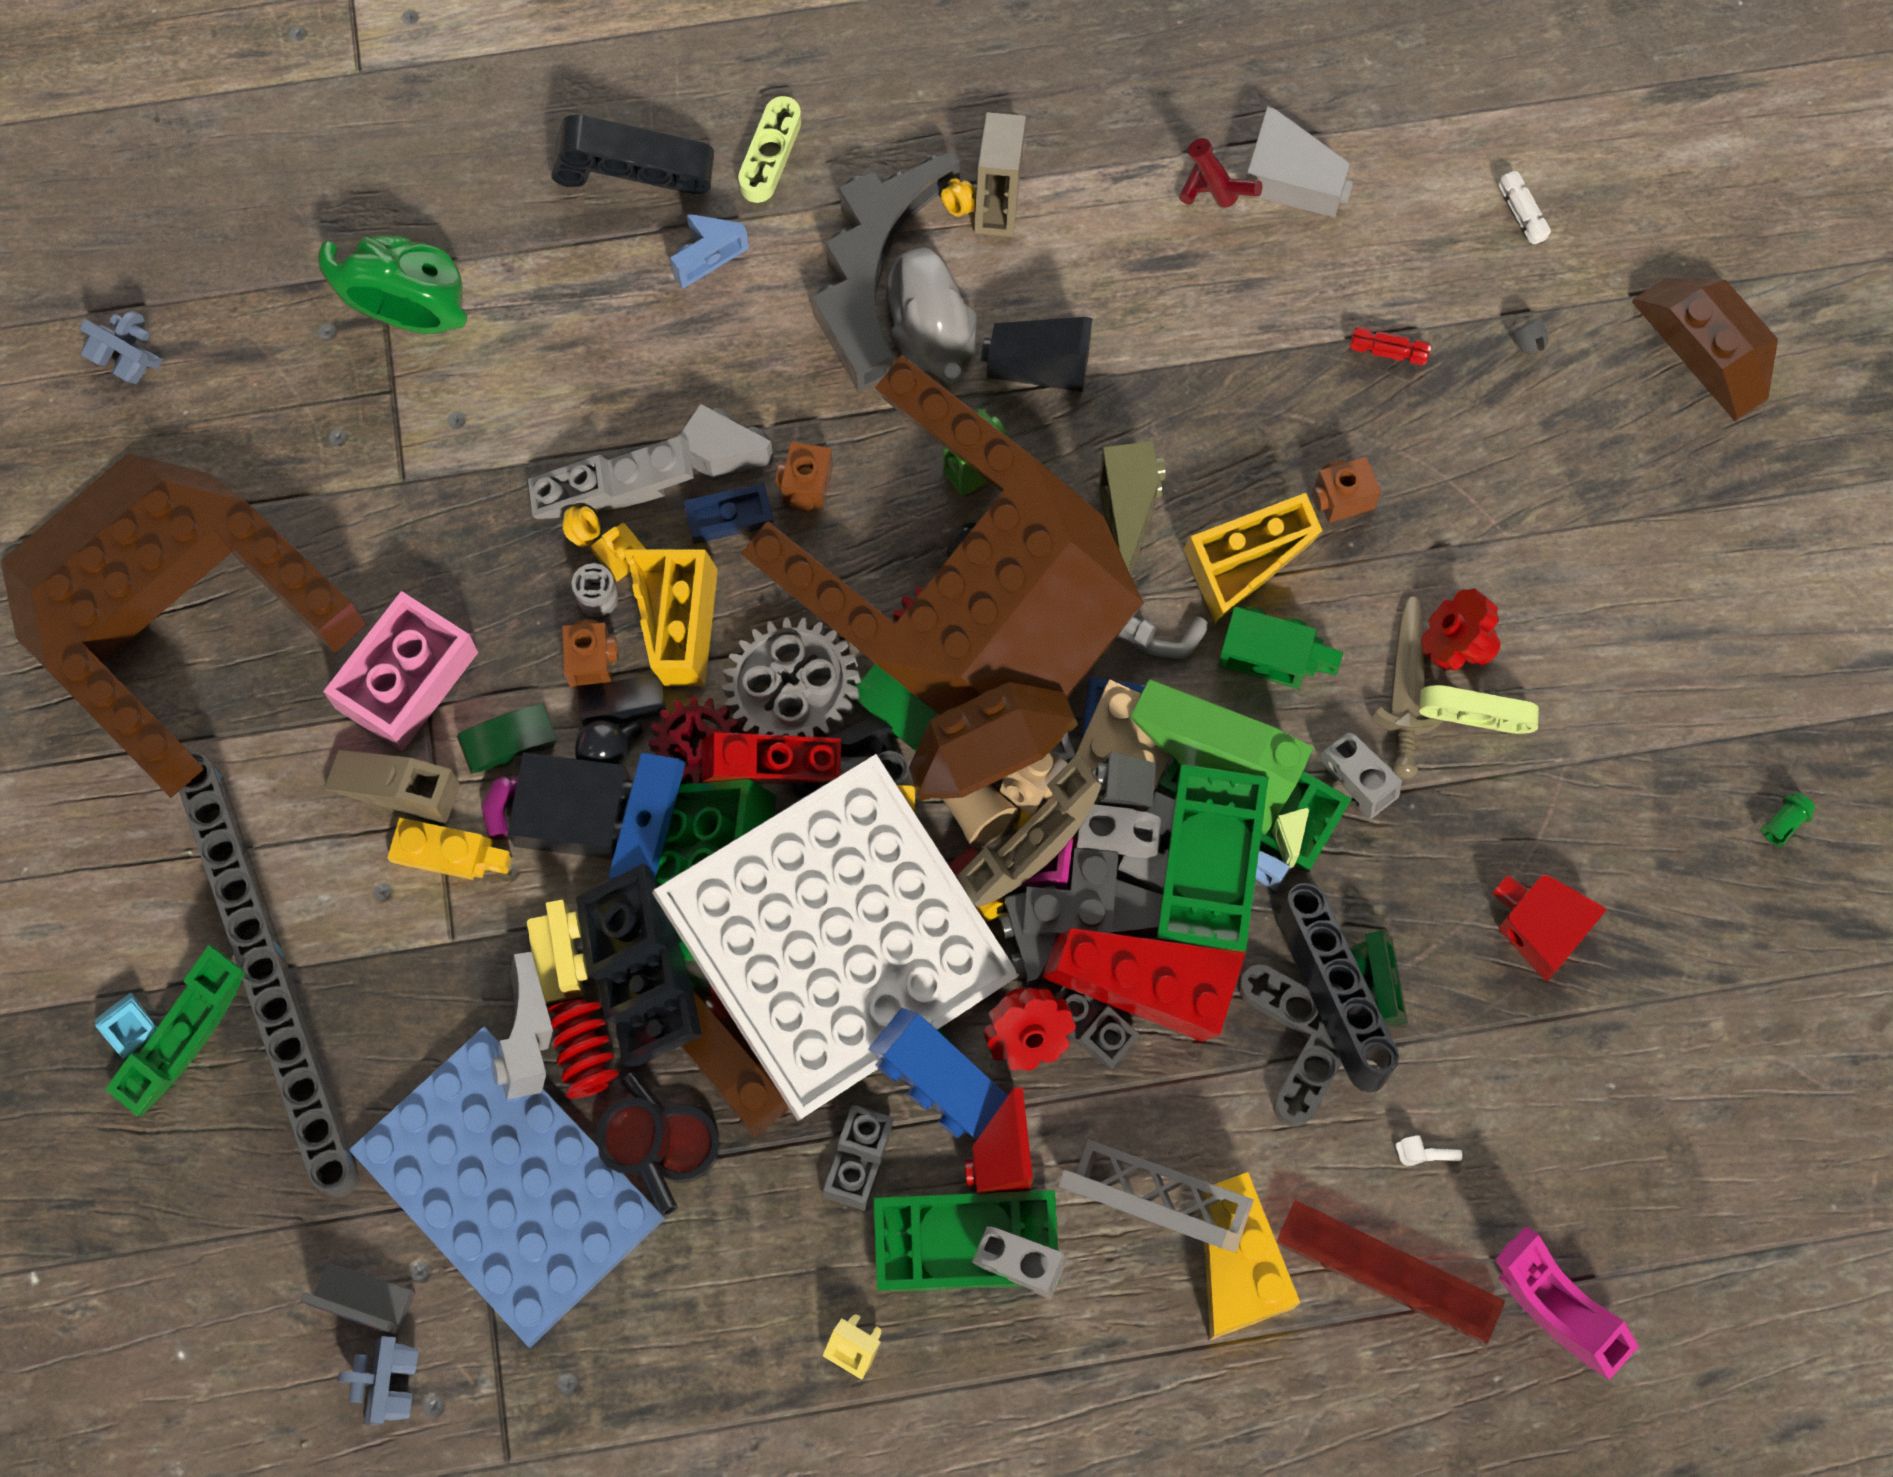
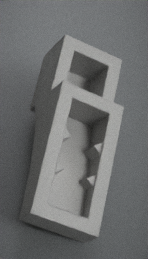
M532 952L515 954L513 957L510 978L514 995V1025L509 1039L500 1041L497 1057L491 1059L494 1082L496 1085L503 1084L507 1100L542 1093L546 1078V1070L540 1051L549 1048L553 1028Z

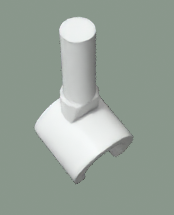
M1421 1136L1404 1138L1401 1142L1396 1143L1400 1161L1405 1166L1433 1160H1462L1461 1150L1434 1148L1424 1150Z

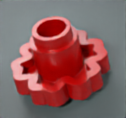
M1475 588L1460 590L1455 595L1453 601H1443L1430 616L1429 626L1431 628L1421 638L1423 645L1422 653L1443 671L1459 670L1465 661L1478 665L1489 663L1498 654L1501 646L1500 639L1497 637L1494 629L1499 621L1497 605Z
M1020 988L1007 993L998 1006L990 1011L989 1018L992 1024L985 1028L984 1036L994 1060H1005L1008 1068L1011 1070L1022 1069L1030 1071L1035 1069L1040 1061L1047 1063L1056 1061L1061 1053L1069 1048L1070 1042L1067 1036L1075 1030L1076 1025L1072 1012L1064 999H1055L1052 992L1048 989Z

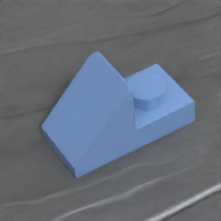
M687 215L689 231L695 243L682 246L674 256L670 257L674 278L682 289L749 249L747 231L742 223L698 215Z

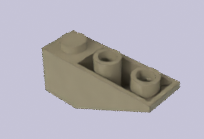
M338 750L324 789L325 791L446 824L459 791L460 783L451 769L413 758Z

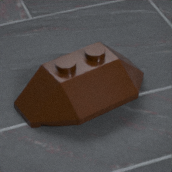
M1664 278L1633 299L1632 303L1734 421H1737L1768 399L1778 338L1727 280Z
M1007 682L931 719L909 765L911 777L920 800H929L931 797L939 799L963 798L1042 760L1060 743L1066 732L1072 731L1078 725L1065 693Z

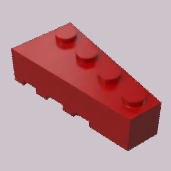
M1070 928L1055 937L1042 978L1203 1042L1221 1034L1246 953Z

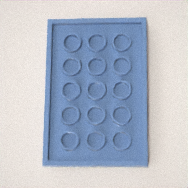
M483 1027L351 1147L349 1151L520 1339L531 1348L660 1225L665 1218L624 1174L618 1173L604 1164L599 1157V1148L544 1089H542V1093L506 1099L503 1084H495L491 1069V1059L497 1057L499 1042Z

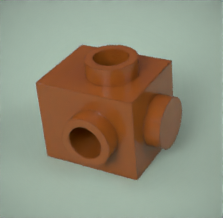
M797 442L790 443L786 463H779L776 474V487L781 488L783 503L789 504L792 508L801 511H810L813 508L824 510L833 469L831 448Z
M1367 457L1346 463L1344 460H1336L1325 465L1319 471L1315 487L1312 488L1314 504L1318 511H1324L1328 523L1374 510L1381 494Z
M584 619L574 622L573 625L562 626L564 674L570 688L612 682L611 662H618V644L616 637L609 636L605 623Z

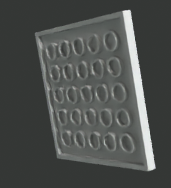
M876 754L654 889L652 892L797 1121L878 1069L875 1064L879 1059L868 1048L901 1007L919 1013L937 1030L1020 976L1016 974L1015 967Z

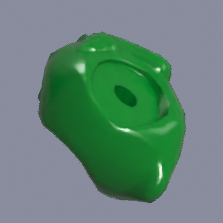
M380 235L363 238L357 244L355 251L342 263H339L335 260L338 247L328 241L323 242L318 252L319 269L340 299L350 308L372 319L423 335L440 334L463 328L467 323V314L461 309L462 279L455 263L445 251L433 245L413 242L410 238L404 236Z

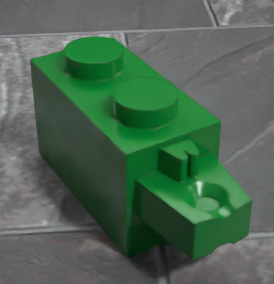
M1248 606L1243 609L1234 607L1218 667L1299 689L1304 675L1314 677L1315 672L1336 676L1341 665L1343 652L1324 646V640L1315 636L1317 629L1308 627L1307 623L1296 618H1285L1282 620L1271 617L1265 611L1256 607Z

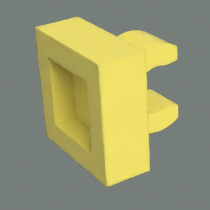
M855 1314L848 1322L841 1318L832 1332L823 1357L862 1380L881 1344L879 1341L881 1329L876 1326L871 1335L857 1328L861 1317Z

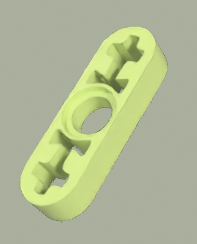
M776 97L767 104L742 164L738 179L741 194L748 201L759 203L768 200L773 195L801 127L799 104L790 97ZM784 112L790 114V117L784 118L780 132L777 130V117H781ZM768 142L777 143L781 147L780 152L774 156H765L760 153L759 149ZM760 166L763 168L764 183L759 182L756 187H752L750 181L755 182L757 180Z
M1441 685L1427 686L1420 690L1419 712L1425 717L1515 734L1532 733L1538 729L1539 707L1532 702Z

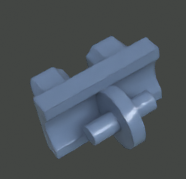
M129 311L123 317L114 314L110 318V324L116 327L115 331L104 325L98 326L84 319L79 330L88 334V337L82 348L81 356L105 367L113 351L116 350L121 354L112 373L133 384L138 383L147 367L158 370L163 359L134 343L136 340L145 343L150 337V333L144 330L145 320L141 314L136 311Z
M381 1336L380 1339H375L371 1374L367 1373L369 1356L358 1354L354 1358L353 1372H339L338 1382L351 1384L348 1402L362 1403L365 1385L369 1386L364 1424L380 1425L384 1424V1420L407 1419L410 1416L412 1393L389 1391L391 1373L415 1374L418 1349L403 1344H395L396 1337Z

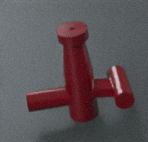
M1200 138L1190 144L1188 154L1197 163L1194 164L1179 195L1181 202L1191 205L1198 193L1210 192L1219 207L1227 208L1236 203L1239 195L1255 197L1261 195L1263 189L1261 181L1230 179L1224 166L1212 153L1213 147L1208 139Z

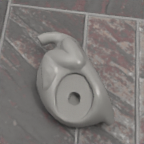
M929 248L912 249L901 254L894 261L888 274L886 293L894 321L890 337L903 356L923 372L933 373L944 383L953 385L960 379L961 364L969 360L975 353L977 313L971 307H967L964 304L951 271L933 250Z

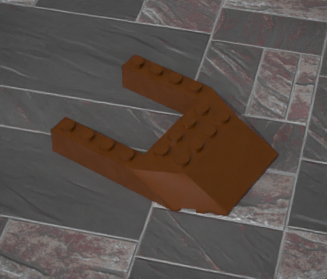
M901 355L875 389L888 404L1000 490L1002 493L896 624L768 521L743 550L741 555L939 715L1007 682L1064 692L1068 698L1144 604L1104 516L1033 456Z
M128 453L1 560V566L16 639L159 787L172 798L204 768L106 668L103 663L230 553L334 653L367 624L352 602L245 500L211 474Z

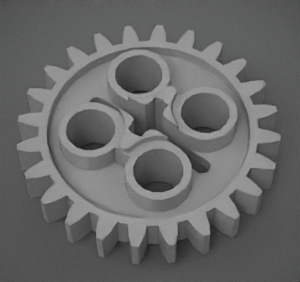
M787 617L784 618L782 629L777 630L774 624L769 621L767 622V634L762 635L759 631L753 629L752 634L755 641L752 644L743 640L739 641L743 654L729 655L731 663L735 668L724 669L725 678L731 683L723 685L722 690L725 696L730 698L725 702L729 713H734L732 719H737L739 726L745 725L743 728L745 734L758 733L760 735L815 737V735L821 733L825 738L831 736L828 727L832 724L842 729L845 727L840 714H854V708L848 700L860 698L858 688L853 685L860 683L861 678L859 672L853 670L858 665L855 656L848 655L850 653L848 643L846 641L838 643L839 637L835 630L825 635L822 622H818L812 630H809L806 618L800 620L797 628H792ZM788 652L799 653L797 658L792 661H781L782 657ZM819 676L831 677L825 685H812L813 681ZM759 683H771L766 691L761 693L753 692V689ZM774 706V708L771 711H766L767 708H771ZM800 706L803 708L797 716H784L786 710L790 707Z

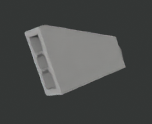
M1267 107L1246 180L1262 182V193L1257 198L1335 218L1339 203H1348L1353 185L1352 180L1346 179L1350 166L1349 162L1274 108Z

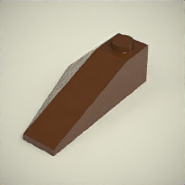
M691 982L702 1036L680 1047L751 1136L755 1138L788 1112L790 1108L721 1000Z

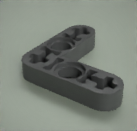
M1263 964L1253 965L1243 973L1239 983V994L1243 1001L1308 1039L1274 1102V1112L1278 1120L1290 1127H1300L1306 1124L1315 1113L1342 1062L1325 1025L1319 1022L1316 1030L1309 1027L1315 1020L1318 1010L1308 988ZM1262 976L1268 980L1266 988L1276 994L1280 986L1287 989L1281 996L1277 1008L1270 1005L1275 996L1266 991H1262L1259 996L1254 995L1251 992L1253 985L1248 980L1257 981ZM1292 997L1304 998L1310 1006L1309 1016L1304 1019L1292 1018L1286 1010V1002ZM1348 1021L1353 1027L1358 1029L1357 1023ZM1311 1056L1323 1058L1328 1065L1327 1076L1322 1079L1309 1077L1304 1070L1305 1060ZM1297 1078L1305 1087L1318 1090L1319 1092L1315 1095L1309 1089L1301 1104L1307 1110L1306 1113L1298 1111L1295 1116H1292L1287 1112L1289 1105L1283 1100L1284 1098L1292 1100L1301 1087V1084L1293 1083V1079Z

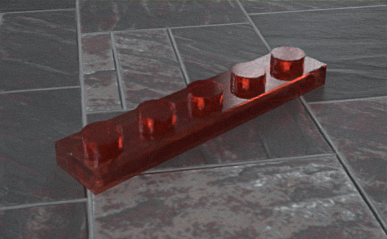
M1297 1200L1293 1201L1276 1239L1277 1245L1483 1344L1489 1343L1506 1301Z

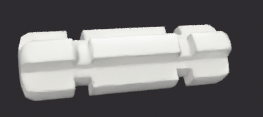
M1512 171L1503 175L1500 178L1499 187L1503 195L1510 198L1507 202L1520 226L1527 228L1524 233L1529 242L1538 244L1549 238L1551 229L1544 218L1540 219L1539 216L1542 213L1529 189L1522 187L1525 182L1520 173Z

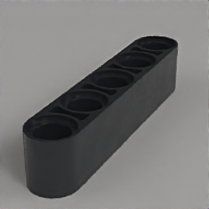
M1308 883L1297 884L1289 891L1278 913L1279 927L1350 1081L1361 1091L1376 1092L1383 1088L1399 1063L1398 1049L1325 895L1315 885ZM1296 908L1303 909L1307 914L1301 913ZM1313 945L1320 946L1325 952L1319 951ZM1331 983L1338 984L1343 990L1336 989ZM1348 1021L1357 1023L1361 1029L1353 1027ZM1366 1060L1375 1062L1380 1069L1373 1068Z

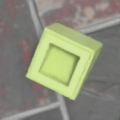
M1308 808L1278 816L1272 830L1283 863L1289 865L1290 868L1294 867L1300 853L1309 812Z

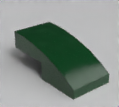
M543 703L497 716L472 726L457 735L471 774L510 765L516 756L553 748L557 742V737Z

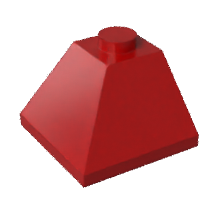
M1023 1087L1013 1088L972 1147L973 1159H964L967 1187L976 1186V1193L1031 1191L1033 1174Z

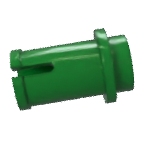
M1795 792L1792 796H1785L1782 800L1783 806L1760 830L1764 833L1763 836L1777 847H1783L1803 822H1810L1814 817L1813 811L1816 809L1814 803L1800 792Z

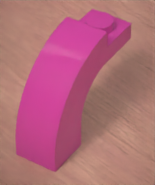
M1525 1226L1495 1259L1503 1271L1499 1279L1519 1305L1560 1345L1608 1380L1615 1375L1638 1349L1639 1345L1625 1321L1594 1302L1562 1272L1538 1233Z

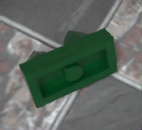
M1383 930L1366 933V941L1352 946L1350 950L1364 979H1373L1374 983L1368 985V988L1384 1022L1389 1026L1406 1024L1408 1020L1393 938Z

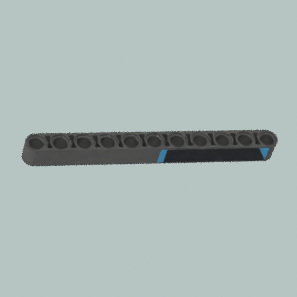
M193 753L191 755L204 768L201 772H207L206 778L197 785H191V780L179 791L236 963L245 971L242 981L308 1177L316 1188L328 1196L334 1198L345 1197L355 1189L359 1179L353 1154L349 1151L350 1146L224 778L207 757L202 754ZM220 809L216 820L211 823H204L208 812ZM226 847H233L232 855L227 860L217 862V856L221 850ZM246 885L247 889L243 897L230 901V895L234 888ZM252 924H260L259 932L254 938L243 940V934L247 927ZM266 963H273L272 973L265 979L257 980V970ZM286 1002L287 1009L285 1014L279 1019L270 1020L269 1015L273 1006ZM300 1042L301 1049L297 1057L288 1061L283 1060L285 1048L291 1043ZM313 1082L315 1085L313 1095L306 1101H297L299 1088L305 1083ZM321 1123H328L329 1131L326 1138L321 1142L312 1143L310 1136L314 1127ZM335 1164H342L343 1174L340 1180L335 1184L326 1185L324 1177L328 1168Z

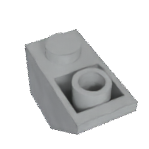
M700 404L680 434L688 440L692 468L713 479L768 466L774 459L771 441L764 432L752 426L748 429L736 423L730 414L719 408L712 410Z

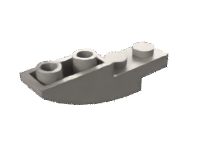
M680 435L610 460L597 455L529 478L528 485L532 516L536 519L564 517L565 511L573 506L581 508L586 506L595 513L663 497L665 496L664 488L694 478L688 440Z

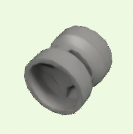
M591 563L585 564L574 573L571 582L572 590L583 613L597 618L606 616L615 609L619 599L618 591L609 569L601 564Z

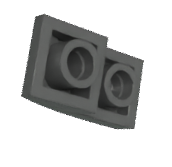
M1061 986L1053 995L1055 999H1064L1072 1012L1076 1028L1068 1036L1110 1069L1114 1068L1141 1036L1109 1006L1104 1007L1094 998Z
M856 1105L851 1106L838 1142L836 1156L823 1189L822 1198L863 1211L866 1210L889 1140L894 1117Z

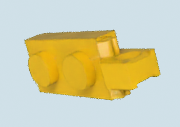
M400 817L387 857L390 862L470 880H474V877L483 878L485 870L508 874L513 859L509 855V851L492 847V839L483 837V835Z

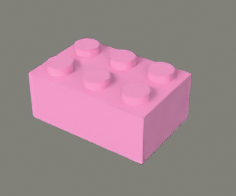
M401 591L323 692L336 710L403 752L478 654V651L470 634Z

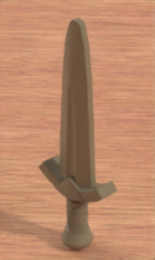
M1410 597L1407 600L1402 613L1397 643L1391 711L1388 713L1380 707L1372 716V719L1377 724L1398 734L1397 759L1392 767V771L1401 779H1410L1418 772L1414 760L1415 735L1433 731L1443 722V720L1434 718L1425 720V716L1419 712L1420 690L1425 687L1424 654L1422 653L1423 645L1421 642L1424 633L1422 612L1419 600L1416 597Z

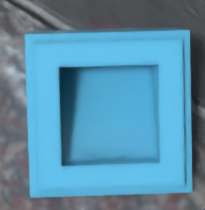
M132 993L126 995L95 1019L96 1028L122 1059L146 1043L157 1029L155 1023Z

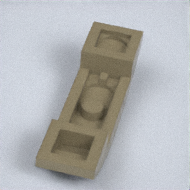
M1076 755L1047 784L1053 796L998 852L986 846L956 876L974 905L978 907L984 906L1019 887L1046 866L1078 831L1092 809L1101 788V783L1082 757Z

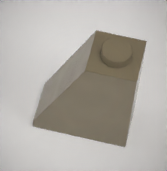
M986 113L978 165L974 229L976 234L1014 237L1026 116Z

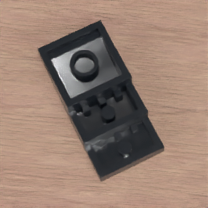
M641 864L576 897L587 976L599 980L604 1019L616 1024L622 1065L631 1068L644 1064L702 1036L695 997L683 953L672 923L652 893L658 887L649 866Z

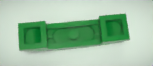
M208 945L183 980L188 986L140 1053L128 1056L105 1090L136 1116H142L185 1071L210 1038L236 995L245 971L213 945Z

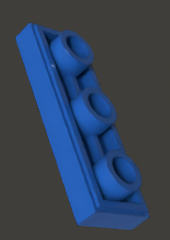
M641 752L608 878L613 879L641 864L649 866L655 880L685 762L680 759Z

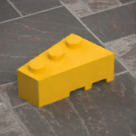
M1306 493L1190 536L1183 550L1214 624L1310 546L1322 532V528Z
M624 550L633 580L634 596L638 602L641 616L640 623L651 669L664 686H705L718 568L706 550Z
M1248 1172L1214 1184L1215 1186L1254 1199L1236 1253L1203 1241L1206 1262L1209 1341L1293 1310L1301 1303ZM1205 1191L1202 1193L1205 1200L1214 1196ZM1224 1199L1208 1207L1215 1224L1230 1230L1238 1203Z

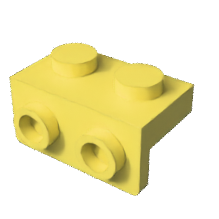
M563 899L547 902L548 915L531 918L527 921L531 952L546 1004L583 997L582 980L588 979L584 954H577L575 938L581 937L577 912H570Z

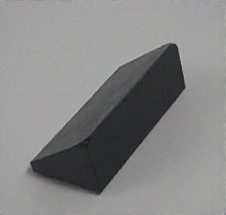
M656 674L577 688L580 720L583 727L597 720H606L616 724L634 719L659 716L662 709L667 711L663 684Z

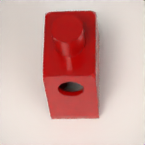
M1508 874L1492 893L1495 898L1512 910L1499 927L1501 933L1546 981L1559 969L1607 910L1597 902L1545 874H1542L1530 890L1526 889Z

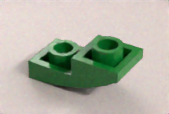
M875 664L862 678L861 682L856 685L860 694V698L856 700L875 717L893 728L891 731L916 752L929 721L939 715Z

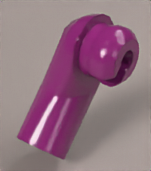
M502 776L494 780L482 801L481 809L488 838L492 840H499L508 836V824L504 809L509 800L514 801L518 782L516 778L507 779V777Z

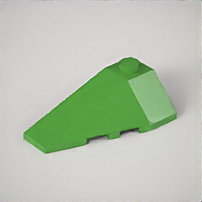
M1151 679L1147 681L1130 716V719L1165 754H1170L1180 765L1184 764L1269 777L1262 826L1263 834L1269 831L1296 787L1314 747L1273 726Z

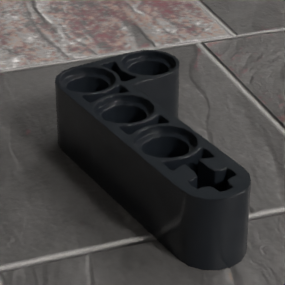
M569 115L563 119L556 138L551 178L561 186L581 187L587 182L590 172L685 193L703 194L711 189L714 149L710 145L696 140L585 115Z

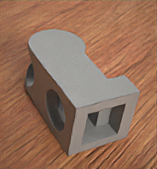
M1347 732L1321 752L1320 757L1326 769L1336 780L1342 783V786L1359 803L1358 808L1369 820L1399 798L1402 780L1356 735Z
M1094 804L1085 821L1078 829L1076 848L1113 851L1135 858L1156 856L1159 847L1161 818L1155 814L1134 811V809Z
M986 1227L972 1262L987 1271L1008 1278L1007 1280L1031 1289L1036 1294L1052 1299L1067 1260L1064 1253L997 1228Z

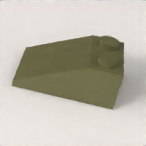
M1153 441L1103 447L1099 487L1104 518L1131 576L1154 513L1156 498H1162L1161 481H1165L1163 456L1155 455Z

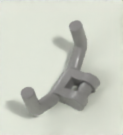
M1133 616L1117 638L1152 656L1175 660L1185 659L1196 650L1210 624L1201 617H1195L1181 642L1175 643L1154 639V631L1157 625L1147 619L1141 621Z

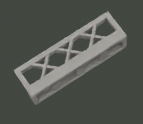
M1089 1139L1087 1140L1077 1172L1074 1173L1064 1169L1058 1186L1235 1253L1254 1199ZM1097 1153L1109 1156L1117 1173L1102 1182L1089 1178ZM1121 1161L1133 1166L1124 1170ZM1145 1169L1150 1171L1157 1189L1139 1197L1134 1194L1128 1177ZM1161 1176L1172 1179L1173 1181L1164 1185ZM1121 1182L1124 1191L1112 1186ZM1186 1184L1191 1187L1198 1204L1179 1212L1175 1210L1168 1192ZM1201 1190L1214 1196L1205 1200ZM1161 1197L1164 1206L1152 1202V1200ZM1224 1199L1238 1203L1230 1230L1215 1224L1208 1207ZM1201 1212L1205 1221L1195 1218L1193 1215Z

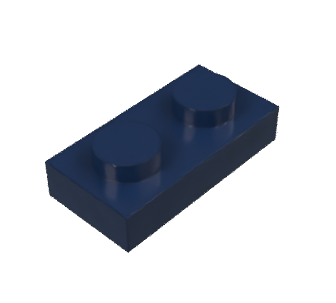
M765 483L684 500L693 544L759 530L767 521L774 526Z

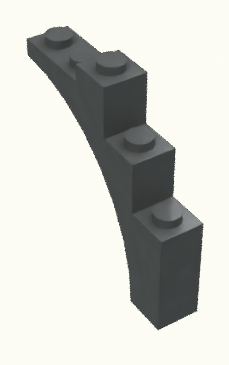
M952 150L941 156L933 155L927 158L921 165L909 171L897 172L883 183H881L877 174L873 171L864 176H854L843 186L839 187L840 206L853 229H843L835 233L831 239L825 241L827 262L840 283L828 284L821 288L817 294L812 296L815 319L858 392L880 382L893 366V355L881 331L876 309V292L882 267L895 239L911 218L931 200L939 196L942 190L949 186V180L952 178L960 180V162Z

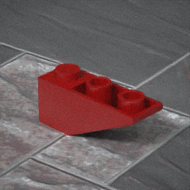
M714 732L702 740V783L750 779L757 784L829 783L841 776V738Z

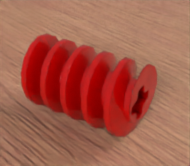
M571 1000L547 1008L549 1018H552V1034L557 1035L552 1041L555 1050L562 1052L556 1060L559 1067L566 1069L563 1071L561 1079L564 1084L572 1085L565 1093L569 1099H579L600 1093L607 1089L609 1081L619 1075L617 1069L604 1068V1065L613 1060L615 1056L613 1052H600L599 1049L610 1042L609 1036H596L595 1031L606 1025L605 1020L591 1019L590 1016L601 1009L599 1002Z

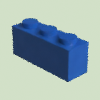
M901 1007L868 1048L879 1059L875 1066L892 1081L897 1082L900 1078L910 1087L906 1094L923 1109L928 1110L932 1107L941 1115L937 1121L939 1125L956 1138L964 1134L977 1140L1008 1097L1005 1092L917 1012Z

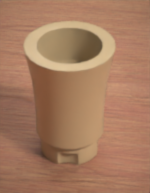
M992 784L963 798L942 799L959 823L972 848L985 846L999 838L1013 825L1019 815L1018 808L1001 795Z

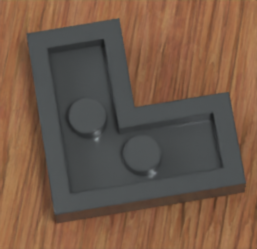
M1074 848L1071 890L1027 887L1023 934L1056 937L1070 928L1112 934L1118 852Z

